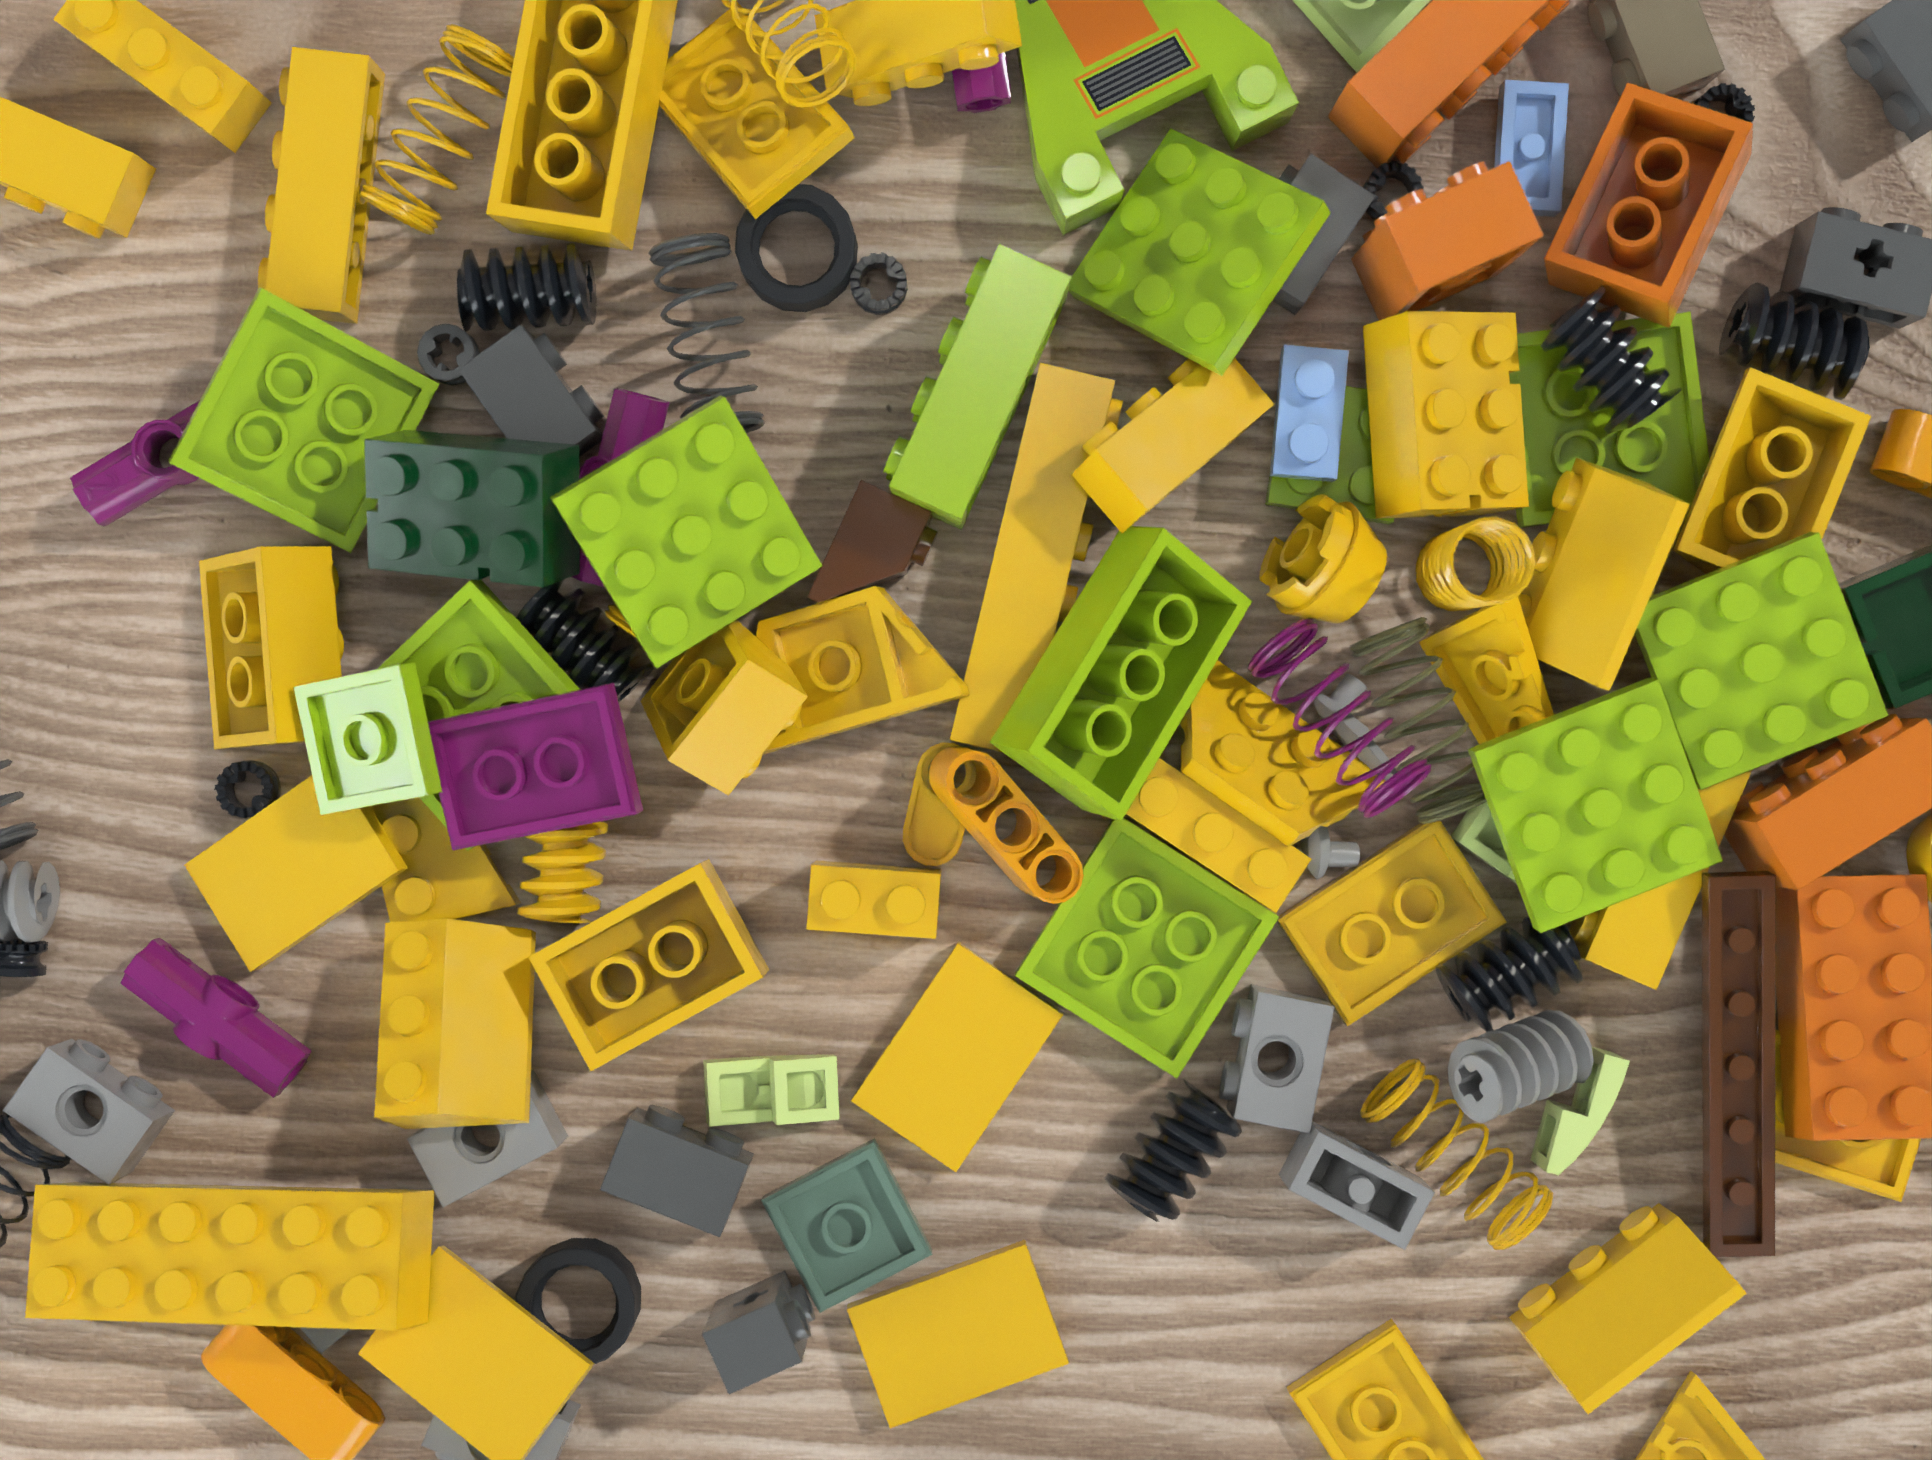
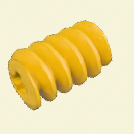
M600 821L525 836V838L542 845L541 852L523 856L522 863L539 870L540 877L520 882V889L536 895L538 898L537 903L518 907L517 914L529 919L549 922L590 923L591 921L581 917V915L599 910L601 908V900L584 892V889L601 885L604 876L600 872L587 867L586 864L604 859L606 857V850L590 842L589 838L607 833L608 824Z

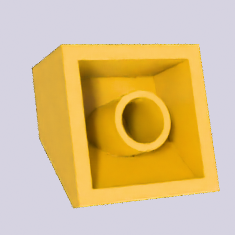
M735 620L675 657L640 702L667 760L729 796L741 779L749 777L757 769L763 752L778 733L794 723L801 711L803 702L808 696L792 669L738 620Z

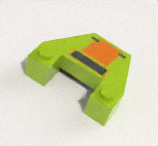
M1015 0L1022 46L1017 48L1034 176L1063 235L1117 209L1121 203L1124 188L1100 142L1101 140L1202 90L1233 151L1289 123L1299 104L1271 45L1217 0Z

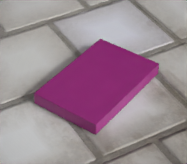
M614 683L428 721L442 792L439 793L452 850L635 815L643 811Z

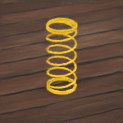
M721 0L726 7L731 9L732 18L738 28L746 32L747 42L753 52L761 56L762 66L766 73L776 80V88L786 103L794 107H813L823 104L838 95L849 83L855 70L856 56L849 43L845 41L842 32L829 27L830 16L826 8L814 4V0H808V4L799 5L785 12L774 22L768 32L752 30L755 13L766 12L780 5L785 0H777L762 8L759 7L764 0H758L752 9L738 7L737 0H731V2L729 0ZM805 9L803 14L792 24L775 30L791 14ZM811 9L821 12L824 18L823 28H817L803 34L790 45L784 55L767 53L766 48L770 36L780 35L795 28L806 18ZM738 13L749 14L746 25L743 24ZM820 33L818 37L807 40L804 43H802L805 39ZM831 33L835 36H824V34ZM752 35L765 37L761 49L755 43ZM825 45L839 47L834 59L822 70L802 78L786 77L794 63L809 51ZM845 50L847 53V66L842 76L831 87L818 95L808 98H796L786 92L785 83L795 84L811 81L825 74L837 63ZM767 59L780 60L776 72L772 70Z
M454 24L446 26V31L442 32L443 36L439 39V43L449 60L467 75L438 66L426 67L423 70L426 82L453 107L425 98L413 97L407 100L408 108L413 116L441 140L409 129L397 128L390 132L394 143L429 173L392 160L381 159L374 163L378 173L392 187L417 206L400 200L371 185L362 186L364 191L359 192L360 196L371 205L428 235L435 234L434 229L438 228L435 221H441V215L397 183L381 168V165L401 169L453 191L458 190L457 185L427 164L405 146L397 137V134L429 142L468 160H473L474 156L472 153L434 127L413 107V104L419 103L460 117L485 130L490 129L487 122L470 112L443 91L432 80L429 73L436 72L454 77L504 99L506 98L505 93L486 82L465 66L445 46V42H449L457 50L479 64L504 76L511 77L514 58L494 43L466 28Z
M1499 517L1478 518L1443 532L1429 540L1421 549L1415 565L1416 582L1427 600L1434 606L1447 611H1466L1503 604L1516 598L1530 583L1535 569L1534 549L1527 534L1515 523ZM1462 537L1475 541L1485 551L1490 561L1491 576L1486 589L1480 596L1471 594L1463 587L1454 572L1453 555L1458 541Z
M1419 1058L1409 1059L1400 1064L1382 1079L1368 1095L1360 1110L1362 1119L1365 1118L1366 1123H1375L1384 1119L1408 1099L1421 1081L1432 1080L1435 1084L1434 1090L1424 1110L1395 1134L1391 1140V1148L1398 1147L1417 1130L1428 1114L1443 1106L1456 1104L1459 1108V1114L1450 1133L1424 1153L1416 1163L1415 1171L1421 1172L1433 1164L1454 1137L1465 1131L1480 1128L1484 1133V1138L1475 1157L1459 1167L1443 1183L1440 1188V1196H1447L1455 1191L1468 1178L1480 1160L1499 1152L1505 1153L1509 1158V1162L1503 1177L1482 1192L1469 1205L1464 1213V1220L1470 1221L1482 1214L1496 1199L1506 1183L1520 1177H1529L1533 1181V1186L1514 1197L1501 1210L1492 1222L1487 1234V1242L1489 1245H1492L1494 1250H1506L1515 1246L1526 1238L1545 1218L1552 1206L1553 1192L1546 1185H1538V1178L1533 1172L1511 1174L1513 1169V1153L1509 1148L1496 1147L1486 1150L1489 1129L1485 1124L1471 1123L1460 1127L1464 1118V1112L1455 1099H1446L1435 1103L1439 1094L1440 1080L1436 1075H1424L1426 1066L1424 1063H1421ZM1411 1073L1401 1086L1382 1099L1395 1084ZM1543 1195L1534 1211L1520 1225L1534 1204L1535 1198ZM1487 1196H1489V1197L1479 1206V1208L1476 1209V1210L1473 1212V1210H1474ZM1524 1206L1514 1222L1500 1235L1504 1226Z

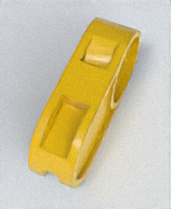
M941 742L931 746L922 754L917 765L904 822L903 844L905 849L915 861L926 866H939L949 862L958 853L965 832V827L935 794L930 785L928 775L930 763L940 751L947 747L960 746L953 742ZM971 761L964 762L966 776L963 783L956 788L958 793L966 792L975 783L976 769Z

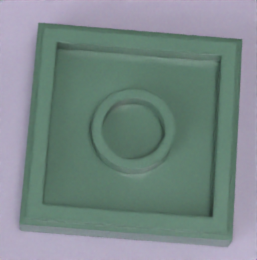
M875 1138L773 1190L761 1199L819 1313L932 1255L933 1249Z

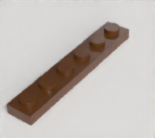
M1769 871L1702 873L1703 1244L1715 1257L1775 1256V875Z

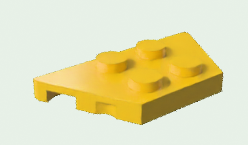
M873 586L758 621L756 637L792 669L808 696L803 702L801 711L794 723L787 729L781 730L762 755L970 696L968 686L882 587Z
M1217 660L1180 722L1185 733V741L1181 745V772L1287 846L1310 836L1320 826L1328 827L1344 819L1352 810L1358 808L1361 796L1378 775L1376 774L1353 785H1339L1336 782L1337 773L1350 752L1346 751L1331 758H1317L1314 752L1322 732L1317 729L1296 731L1293 728L1295 714L1281 704H1274L1269 695ZM1302 718L1299 719L1298 724L1300 726L1309 725ZM1327 737L1320 751L1321 753H1327L1342 746ZM1355 757L1342 775V779L1349 780L1358 777L1371 769L1359 758ZM1383 779L1375 789H1377L1386 780Z

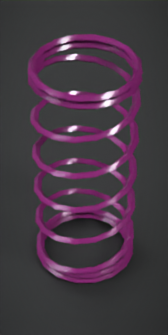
M1313 618L1301 619L1280 631L1263 645L1251 658L1248 664V671L1252 672L1253 677L1261 678L1283 672L1273 688L1271 700L1274 704H1289L1307 697L1294 717L1293 728L1296 731H1310L1330 723L1316 743L1314 754L1317 758H1331L1354 748L1338 770L1336 782L1339 785H1353L1380 773L1367 787L1358 804V810L1364 813L1363 816L1365 818L1374 817L1391 807L1419 785L1431 772L1432 766L1427 764V759L1416 760L1395 773L1375 789L1401 761L1415 750V745H1410L1376 768L1349 780L1342 779V775L1349 764L1369 742L1393 723V718L1388 717L1380 725L1343 747L1327 753H1321L1320 748L1328 735L1356 706L1371 696V690H1366L1350 704L1322 720L1306 726L1298 724L1303 712L1314 698L1328 684L1349 669V663H1344L1323 681L1308 690L1285 699L1277 697L1283 682L1292 671L1328 641L1327 636L1319 638L1298 657L1291 660L1311 642L1318 631V624L1314 623ZM1298 636L1289 646H1287L1280 653L1266 661L1279 648H1281L1294 637Z

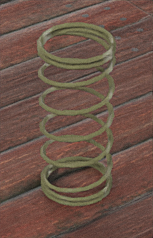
M1424 617L1385 630L1349 647V650L1353 651L1351 656L1359 657L1413 636L1361 667L1358 674L1364 676L1425 662H1435L1423 672L1374 699L1371 704L1373 707H1383L1416 698L1450 693L1434 706L1387 731L1384 738L1395 739L1441 727L1463 725L1448 738L1399 764L1397 768L1399 771L1414 761L1424 759L1449 745L1464 734L1469 725L1468 722L1457 719L1406 729L1447 705L1456 693L1455 690L1448 687L1429 689L1390 698L1433 673L1440 667L1443 658L1424 656L1375 667L1427 635L1430 626L1425 623L1427 618ZM1468 751L1436 756L1428 758L1427 764L1470 757ZM1472 762L1447 779L1411 797L1409 802L1418 803L1448 795L1420 808L1415 815L1419 817L1418 822L1427 824L1446 819L1487 802L1480 783L1440 790L1473 770L1474 765Z

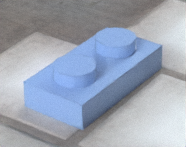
M1504 80L1499 86L1494 168L1510 161L1534 215L1555 217L1562 209L1569 83Z
M1284 345L1281 348L1270 476L1328 482L1337 480L1349 350Z

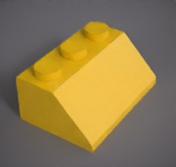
M1747 368L1673 551L1707 574L1809 532H1819L1822 539L1871 415L1754 368Z
M1576 458L1571 471H1565L1555 486L1552 496V506L1555 510L1546 532H1540L1532 542L1535 569L1530 583L1518 595L1538 660L1594 686L1610 691L1690 504L1647 482Z
M260 546L199 560L214 749L305 742L294 687L342 677L341 658L344 652V639L338 628L335 598L339 588V577L333 565L331 546Z
M455 919L385 923L374 1118L403 1129L529 1123L535 969L528 957L535 953V931L532 929Z
M1660 1203L1652 1208L1645 1206L1632 1212L1621 1222L1619 1226L1620 1233L1601 1247L1593 1245L1578 1253L1569 1263L1568 1268L1570 1271L1551 1285L1544 1283L1531 1289L1520 1299L1518 1303L1519 1310L1509 1316L1510 1320L1551 1374L1587 1414H1590L1747 1294L1737 1280L1676 1214Z

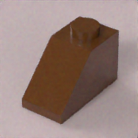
M860 480L807 598L815 603H822L905 576L912 562L923 566L938 534V531L928 527L932 520V512Z

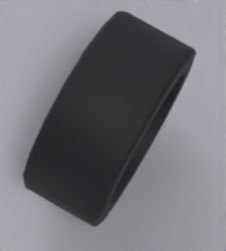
M798 184L756 219L745 209L736 228L735 254L747 284L762 301L783 311L809 312L829 305L846 290L853 267L857 263L858 243L848 212L833 195L813 185ZM791 211L808 212L820 218L830 229L835 243L834 258L828 270L816 281L802 286L787 285L773 278L764 268L759 254L760 239L767 225L779 215Z
M570 1238L550 1246L533 1262L522 1278L515 1294V1301L593 1363L597 1364L609 1359L626 1342L641 1310V1284L633 1264L618 1248L596 1238ZM571 1265L588 1266L600 1271L611 1283L616 1296V1310L611 1323L600 1334L587 1339H572L557 1332L546 1320L542 1310V1292L547 1281L557 1271Z

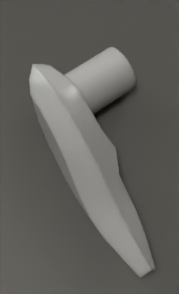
M1346 674L1330 697L1318 694L1314 698V704L1321 719L1350 704L1360 694L1365 692L1367 687L1353 675ZM1349 713L1333 729L1332 733L1345 746L1368 733L1369 729ZM1373 740L1356 756L1371 770L1389 760ZM1394 768L1384 779L1388 780L1397 773V770Z
M1320 826L1310 836L1300 840L1302 852L1312 859L1307 867L1317 880L1325 874L1327 867H1357L1359 863V845L1356 842L1330 841L1327 827Z

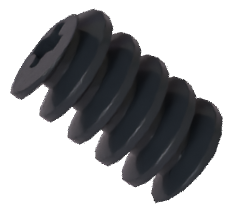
M574 243L567 244L564 259L561 263H556L549 245L541 246L537 264H530L523 246L515 247L512 265L505 266L498 248H490L486 267H479L472 249L464 250L461 267L457 273V300L460 319L465 332L470 330L474 317L479 327L484 331L495 329L500 316L509 329H515L522 325L525 313L535 328H542L546 326L551 311L560 326H568L573 321L576 308L581 320L586 325H593L595 323L597 298L592 263L590 260H581Z
M1757 282L1750 285L1733 305L1721 335L1719 355H1723L1735 343L1739 345L1737 363L1745 367L1757 351L1763 353L1761 371L1766 374H1771L1781 360L1786 361L1785 380L1792 384L1798 380L1805 369L1811 370L1809 388L1815 392L1819 391L1830 377L1835 378L1833 396L1835 399L1842 400L1856 383L1866 363L1870 349L1868 327L1863 319L1856 316L1843 321L1842 313L1833 308L1825 309L1819 313L1817 304L1807 299L1795 305L1793 296L1784 291L1777 292L1770 297L1769 288Z
M1602 285L1549 325L1551 331L1541 347L1544 351H1550L1562 346L1567 348L1557 368L1560 372L1577 367L1583 369V372L1572 388L1576 393L1594 387L1599 390L1588 409L1591 413L1609 408L1615 411L1604 427L1606 433L1609 434L1633 427L1666 404L1682 389L1677 388L1663 393L1659 392L1668 378L1669 372L1665 367L1648 372L1643 371L1653 356V351L1649 346L1630 352L1627 350L1637 335V330L1634 326L1616 331L1611 329L1622 311L1618 305L1597 311L1595 307L1606 292Z
M564 580L542 587L523 606L516 619L531 635L535 634L534 639L548 654L553 652L551 658L564 672L571 670L569 678L580 690L614 683L618 702L622 701L643 682L655 666L651 662L636 669H632L629 666L638 648L634 644L617 651L611 647L620 629L616 625L600 632L594 629L602 610L599 607H595L582 614L576 610L585 594L581 588L562 595L559 589Z
M1527 916L1522 921L1524 937L1513 928H1505L1501 931L1500 942L1502 950L1489 940L1480 942L1477 947L1480 963L1468 953L1462 952L1458 954L1455 959L1458 976L1445 965L1436 966V973L1440 983L1459 1015L1467 1022L1473 1020L1484 1031L1489 1032L1493 1030L1489 1012L1491 1009L1496 1008L1507 1019L1512 1020L1516 1018L1512 1002L1513 997L1518 995L1532 1008L1538 1005L1535 985L1541 983L1555 996L1561 993L1557 973L1560 971L1565 972L1576 983L1583 981L1579 963L1581 956L1565 924L1540 933L1533 928L1530 918Z
M1184 1079L1183 1081L1191 1092L1188 1097L1173 1092H1168L1165 1096L1176 1112L1173 1118L1153 1112L1150 1116L1161 1133L1158 1138L1139 1132L1135 1136V1139L1145 1153L1142 1159L1126 1153H1122L1119 1157L1130 1173L1127 1179L1109 1173L1104 1177L1117 1194L1138 1211L1156 1222H1159L1156 1215L1172 1220L1177 1219L1180 1215V1208L1171 1196L1172 1194L1186 1199H1191L1196 1194V1190L1189 1180L1187 1173L1200 1178H1208L1211 1174V1168L1202 1156V1153L1218 1158L1224 1157L1227 1153L1226 1147L1217 1133L1220 1132L1233 1137H1239L1242 1133L1241 1126L1227 1110Z

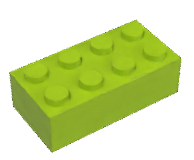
M998 244L991 261L983 257L979 258L965 290V293L968 294L965 305L970 307L964 321L953 316L938 349V353L941 354L939 364H942L943 368L936 381L926 376L912 405L911 413L914 414L912 421L917 423L910 440L901 436L898 437L883 472L887 473L886 479L891 481L889 484L891 494L931 511L932 517L960 530L963 529L1064 307L1072 276L1001 244Z
M1131 526L1124 533L1118 531L990 743L1081 810L1122 821L1252 601L1165 528Z

